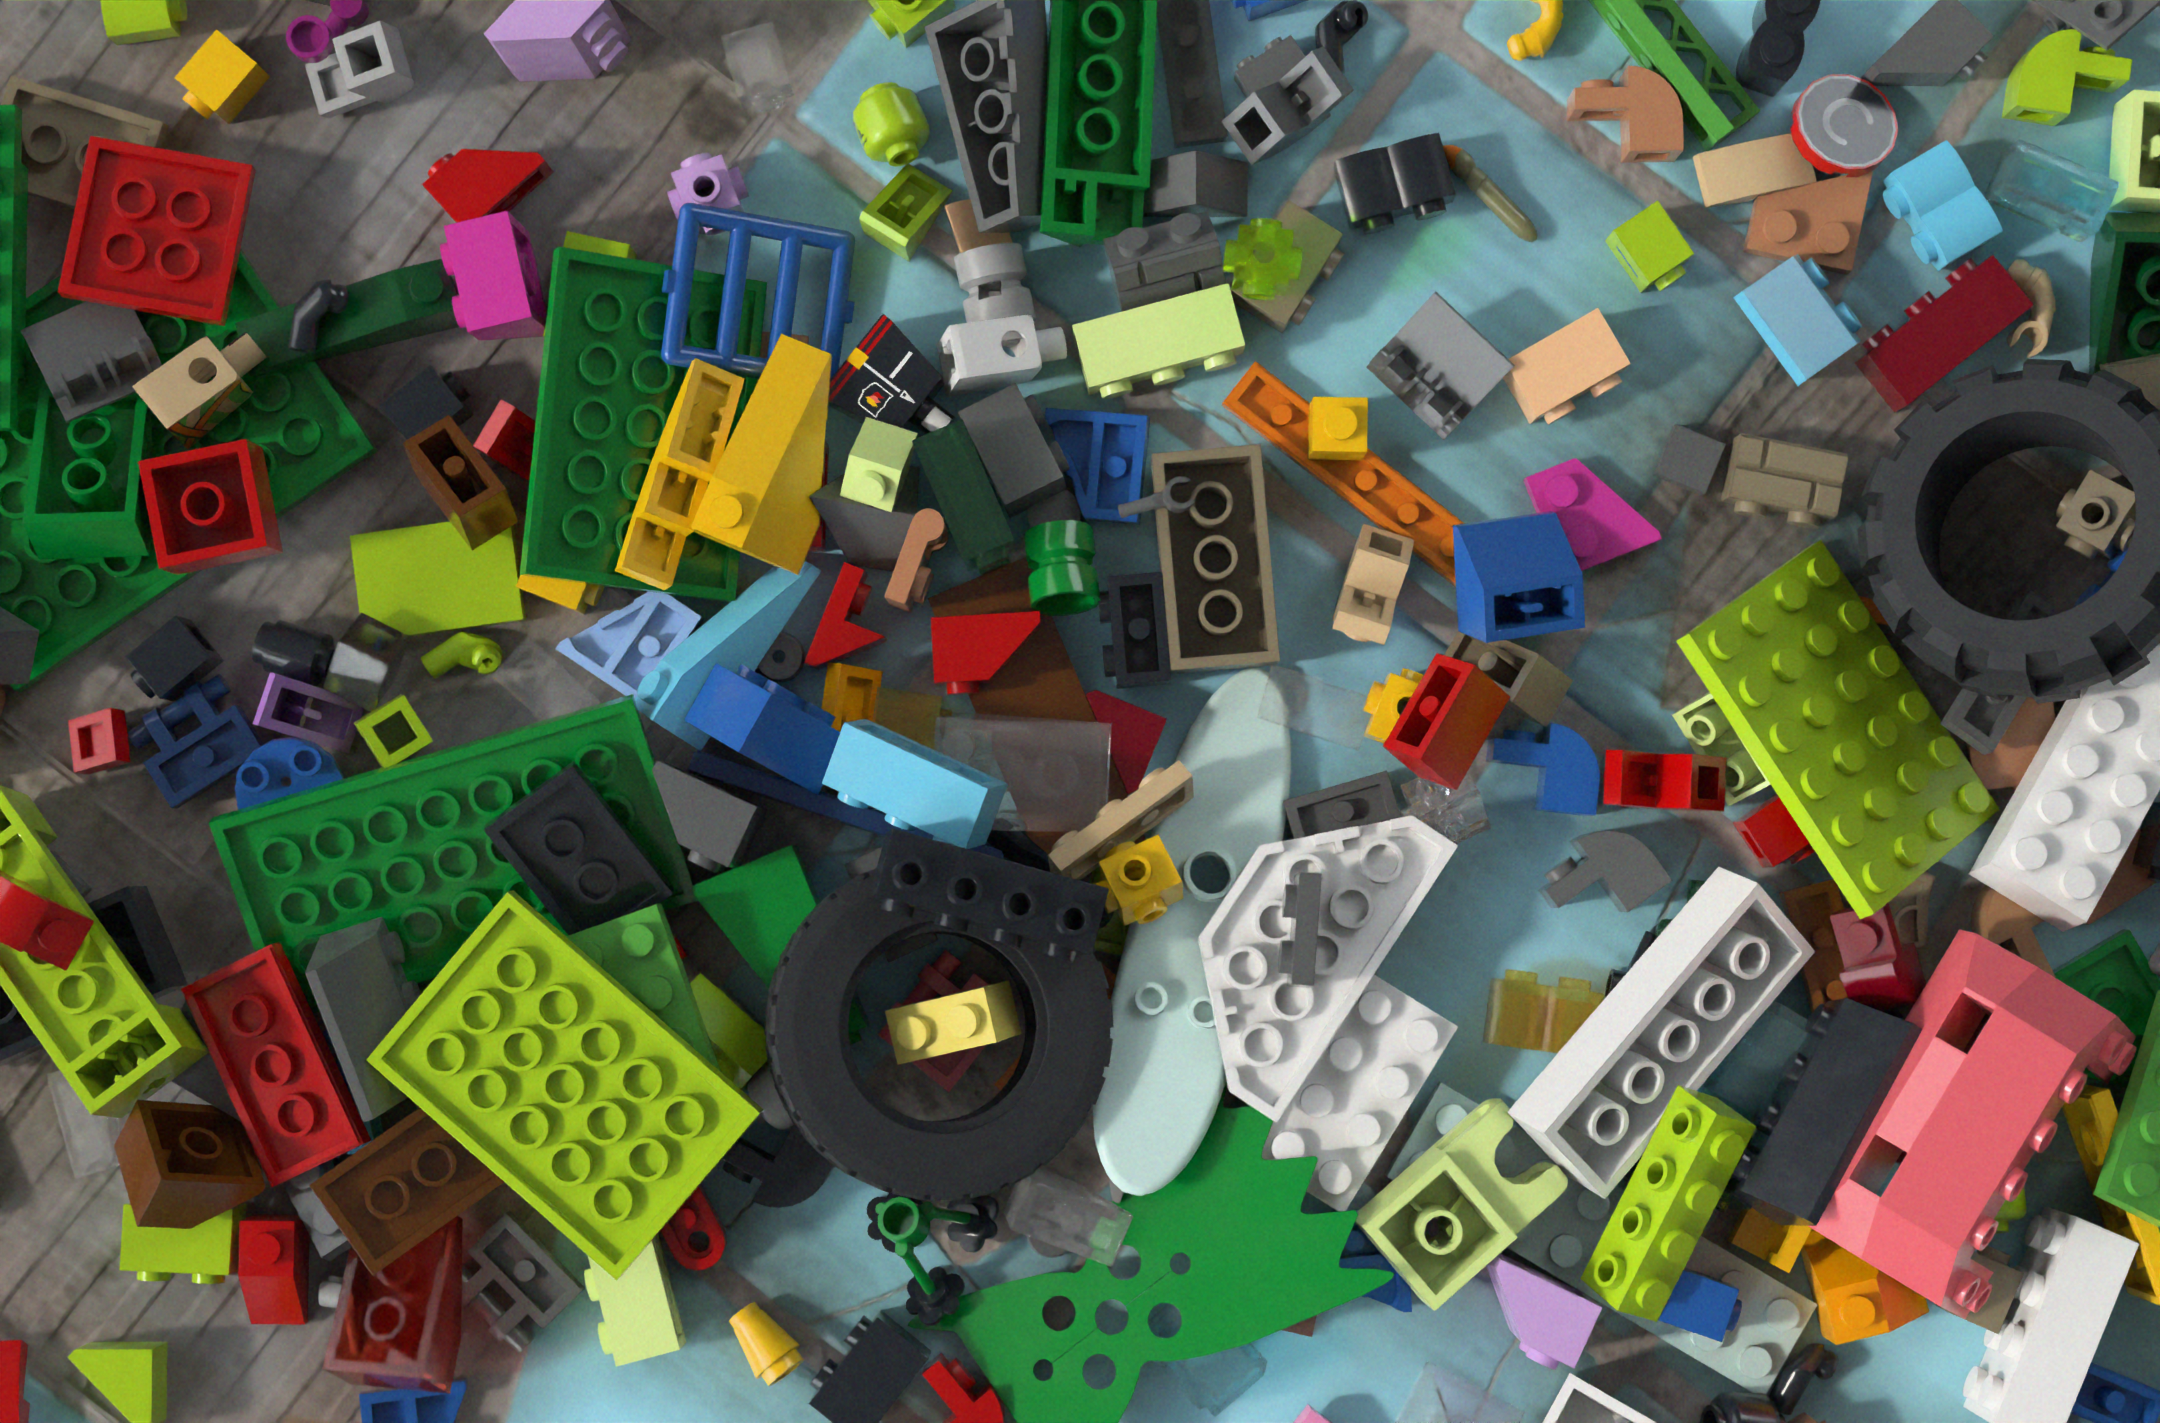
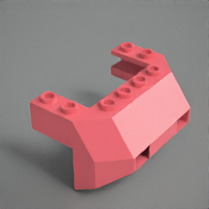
M1959 929L1905 1018V1021L1913 1023L1922 1029L1918 1039L1817 1226L1809 1227L1940 1307L1966 1319L1970 1311L1977 1313L1983 1307L1992 1291V1284L1988 1281L1994 1272L1970 1259L1975 1249L1982 1251L1988 1246L1997 1231L1998 1221L1994 1220L2003 1203L2005 1200L2009 1202L2014 1201L2022 1191L2028 1178V1173L2024 1171L2026 1165L2035 1151L2042 1153L2051 1143L2058 1127L2057 1123L2053 1122L2063 1104L2065 1102L2072 1104L2087 1081V1075L2083 1073L2085 1068L2087 1067L2098 1079L2108 1084L2114 1073L2119 1076L2122 1075L2132 1062L2136 1053V1047L2132 1043L2136 1036L2118 1016L2044 970L1977 933ZM1985 1014L1989 1015L1990 1018L1968 1054L1964 1053L1963 1050ZM1901 1152H1907L1882 1196L1876 1195Z

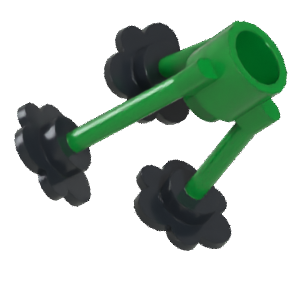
M889 1193L887 1198L876 1197L868 1203L867 1215L872 1221L868 1226V1235L874 1240H882L884 1248L903 1258L913 1273L914 1277L907 1284L910 1298L906 1301L905 1306L909 1314L918 1315L923 1324L933 1326L940 1323L945 1314L952 1315L956 1313L960 1308L958 1297L964 1292L965 1283L960 1275L947 1274L945 1269L939 1266L932 1268L927 1274L914 1253V1247L921 1244L928 1236L930 1221L939 1219L951 1222L947 1231L950 1240L960 1242L961 1247L966 1252H978L982 1249L985 1239L994 1238L998 1231L994 1220L999 1213V1204L995 1198L991 1196H978L975 1198L968 1197L961 1200H951L947 1208L935 1206L929 1201L923 1203L920 1199L906 1198V1196Z

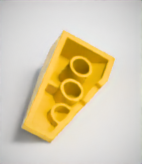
M784 334L780 335L706 489L691 525V528L696 533L799 576L820 526V514L809 496L820 490L822 486L832 354Z

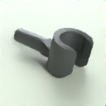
M1175 477L1167 483L1162 492L1118 505L1121 518L1165 507L1175 513H1182L1188 510L1196 499L1179 504L1171 498L1170 490L1175 486L1186 485L1191 480L1186 477Z

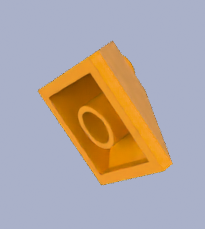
M1811 1229L1801 1249V1255L1813 1302L1818 1304L1815 1311L1821 1335L1836 1345L1891 1332L1929 1312L1927 1300L1924 1296L1862 1260L1816 1230Z

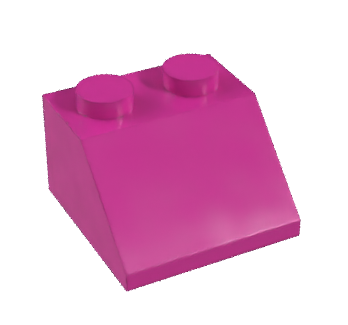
M508 211L445 225L444 230L447 243L440 244V252L448 276L455 275L459 295L452 297V306L459 327H467V332L479 341L543 337L547 308L529 231Z

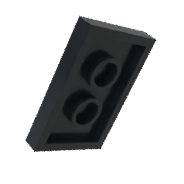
M574 761L485 825L484 831L567 935L661 903L673 894L674 887Z

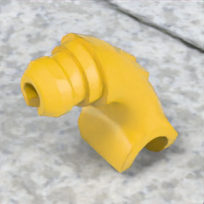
M1530 0L1540 5L1541 15L1536 22L1530 24V28L1524 29L1523 33L1512 35L1507 41L1508 51L1512 59L1522 61L1529 56H1533V58L1536 56L1543 58L1552 47L1562 26L1561 22L1564 17L1562 13L1563 0Z

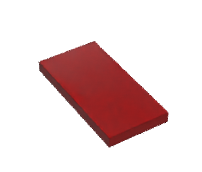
M280 942L270 944L181 988L182 994L271 1188L371 1141Z

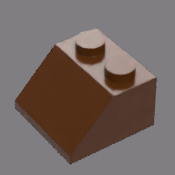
M137 1100L114 1145L137 1227L191 1229L261 1194L266 1186L254 1148L242 1122L213 1105Z

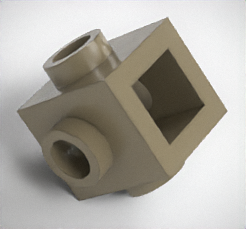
M2089 470L2079 489L2071 488L2063 497L2056 512V517L2060 518L2056 527L2064 536L2068 537L2064 546L2091 561L2094 560L2098 553L2113 560L2118 550L2126 552L2132 540L2136 520L2134 492ZM2103 516V518L2098 523L2094 524L2097 518Z

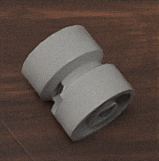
M991 244L967 250L954 257L960 289L969 292V296L963 301L967 323L1021 315H1031L1033 321L1036 320L1030 288L1021 285V281L1027 276L1021 244ZM1001 290L1002 295L989 297L988 292Z

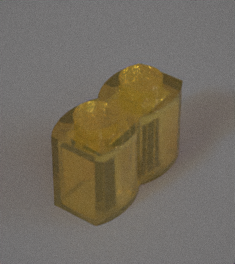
M1506 969L1504 979L1491 978L1482 1042L1558 1053L1604 1000V994L1590 992L1592 981L1559 977L1558 987L1537 984L1538 973Z

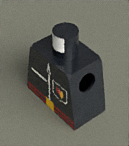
M885 314L879 317L830 379L829 406L862 424L865 418L868 417L906 430H910L914 425L937 443L945 435L956 418L933 400L944 386L943 377Z

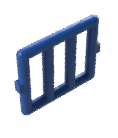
M685 203L679 210L672 270L664 271L662 293H668L669 295L661 350L663 361L669 365L689 368L691 362L697 358L737 376L759 379L780 335L784 334L791 337L803 245L833 250L820 350L832 354V378L839 369L845 324L852 323L855 302L848 301L855 248L854 235L846 230L702 204ZM699 226L730 232L715 350L684 345ZM751 236L782 241L767 358L736 354Z

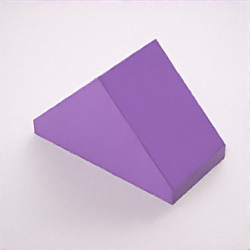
M270 672L253 724L349 754L357 731L354 722L361 718L366 702Z

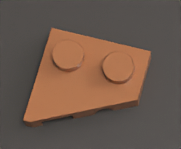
M1873 172L1860 177H1846L1847 175L1758 196L1753 202L1743 252L1780 261H1786L1797 254L1803 262L1812 257L1822 270L1848 275L1853 268Z

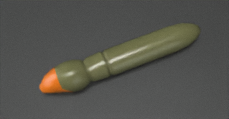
M1444 145L1443 149L1446 160L1455 176L1464 179L1469 188L1515 235L1528 242L1536 241L1538 237L1537 230L1531 220L1481 169L1476 167L1472 156L1464 149L1455 145Z

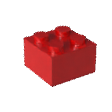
M242 439L138 461L159 569L179 575L283 553L264 452L261 446L248 439Z

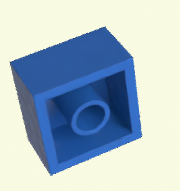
M716 663L684 719L737 752L817 795L824 785L822 781L840 735L838 730L831 727L836 718L835 716L742 664L739 665L736 673Z

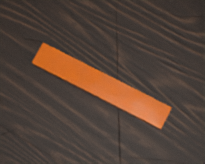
M1255 361L1223 401L1222 406L1377 527L1413 539L1412 554L1456 587L1453 525L1465 523L1368 448L1362 460H1308L1310 403Z

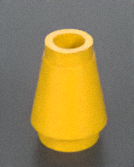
M756 1302L745 1306L729 1320L756 1379L762 1377L769 1387L785 1378L803 1363L804 1359L798 1352L801 1345L763 1309L761 1310Z

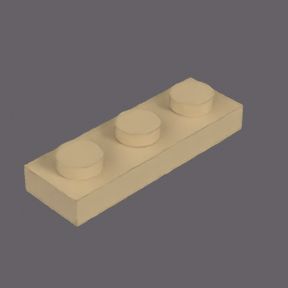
M1179 760L1166 770L1161 767L1149 773L1141 781L1137 791L1123 801L1115 799L1106 804L1097 813L1095 821L1080 832L1073 830L1058 839L1052 847V852L1048 854L1050 872L1076 880L1083 879L1099 867V861L1105 859L1106 853L1113 847L1124 842L1135 841L1193 799L1192 774Z

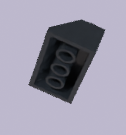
M1847 998L1828 1001L1826 1005L1820 1004L1807 1021L1805 1032L1809 1033V1036L1801 1051H1794L1780 1071L1779 1079L1784 1082L1774 1100L1770 1098L1765 1101L1757 1112L1753 1121L1757 1131L1748 1148H1745L1724 1191L1779 1225L1817 1226L1922 1029L1913 1023Z

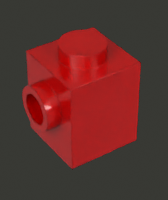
M1777 794L1733 822L1762 868L1775 867L1787 858L1793 865L1815 852Z

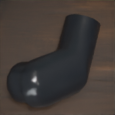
M330 279L317 281L295 304L288 349L303 353L316 352L320 319L327 311L338 314L346 310L349 299V290L346 286L332 284Z

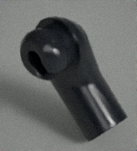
M1357 0L1340 2L1315 27L1316 49L1324 46L1342 74L1345 73L1343 46L1368 21L1367 8L1362 2Z
M1821 1343L1808 1344L1784 1368L1769 1395L1779 1413L1784 1415L1792 1414L1814 1374L1822 1380L1833 1376L1839 1362L1835 1352L1824 1349V1344Z

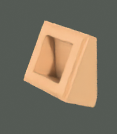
M970 199L944 205L960 253L991 244L1013 243L1009 232L979 233Z

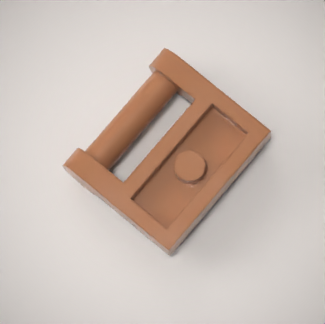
M922 509L913 517L884 596L890 606L911 613L915 602L925 603L934 578V574L931 573L932 569L927 568L933 552L942 550L949 540V533L944 519L934 509Z

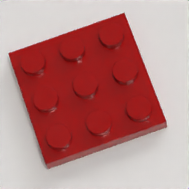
M90 136L58 293L62 297L225 326L256 173L253 165Z

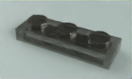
M1157 0V27L1174 148L1227 142V129L1221 122L1225 119L1209 0Z

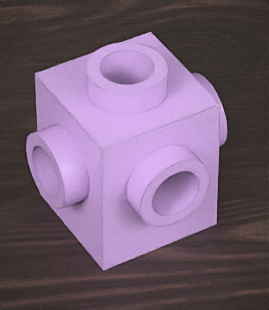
M710 153L694 155L681 162L682 169L671 172L676 189L668 191L667 194L677 220L679 210L685 203H696L744 212L740 200L749 197L743 177L738 166L731 169L728 168L722 154L712 157ZM715 185L713 193L707 197H701L696 194L698 190ZM699 226L698 235L705 233L710 236L725 231Z

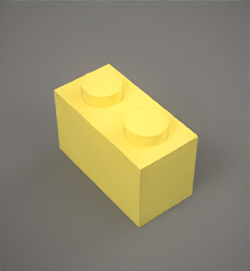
M1009 981L923 1000L885 1011L898 1065L996 1043L1022 1034Z

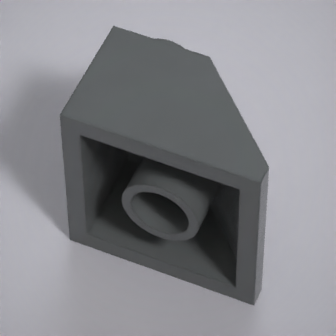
M657 760L652 771L678 844L691 850L687 859L716 873L717 871L723 873L726 866L733 868L741 866L768 809L672 764Z

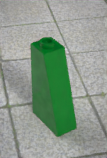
M797 845L787 846L691 886L696 899L768 989L770 988L774 970L777 968L780 960L779 957L792 934L806 916L820 903ZM856 990L849 1011L848 1033L850 1045L861 1041L862 1038L858 1030L870 1025Z

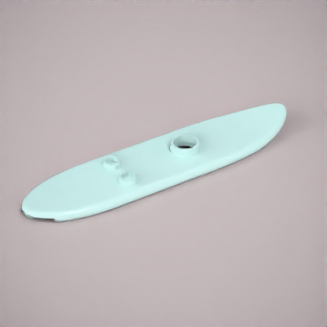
M1248 668L1230 677L1200 711L1180 747L1175 762L1179 760L1192 774L1194 798L1154 826L1151 837L1159 834L1182 880L1184 899L1167 906V912L1152 922L1138 924L1137 921L1129 924L1111 996L1114 1027L1110 1028V1038L1113 1039L1109 1067H1104V1073L1102 1074L1106 1079L1096 1105H1093L1094 1137L1102 1165L1109 1178L1121 1191L1135 1196H1143L1162 1189L1187 1166L1208 1131L1226 1083V1074L1198 937L1256 849L1260 845L1283 840L1287 817L1283 801L1289 799L1291 779L1289 723L1285 703L1277 683L1267 671L1261 668ZM1214 856L1216 861L1221 864L1223 862L1227 866L1229 880L1221 892L1208 894L1193 884L1190 877V867L1199 857L1202 859Z

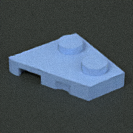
M647 592L634 599V602L621 610L613 611L599 619L598 623L572 638L568 637L562 640L555 649L625 696L633 694L634 698H636L638 687L643 678L649 672L655 670L661 659L693 634L704 618L669 594Z

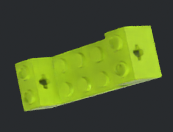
M0 785V870L28 883L40 894L78 911L94 921L66 971L25 951L19 952L0 942V985L89 1113L96 1116L123 1118L132 1111L137 1100H147L209 1053V1050L179 1008L156 1002L47 848L58 836L29 795Z

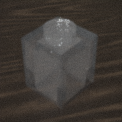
M773 22L721 36L737 97L743 110L753 107L754 112L771 111L784 105L785 98L794 96Z

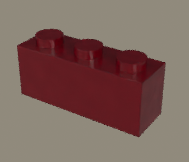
M1991 255L1978 265L1972 258L1968 259L1945 277L1951 287L1935 298L1929 290L1904 310L1909 320L1893 331L1889 324H1886L1862 343L1868 352L1857 360L1855 364L1894 413L1909 405L2034 305L1994 255Z

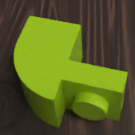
M2067 29L2050 34L2023 55L2013 67L2007 80L2002 118L2055 126L2070 114L2074 87L2113 93L2130 80L2132 59L2116 57V52L2113 49L2106 51L2102 47L2097 46L2086 47L2079 51L2081 33L2075 29Z

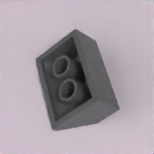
M383 917L320 936L305 971L363 1122L375 1119L408 1098L366 1059L421 995L415 980L408 982L401 963L405 962V952L401 939L396 931L388 932Z

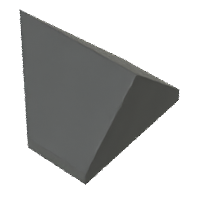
M910 466L907 478L892 512L840 496L845 473L809 496L849 564L890 572L894 571L912 519L917 513L919 467Z

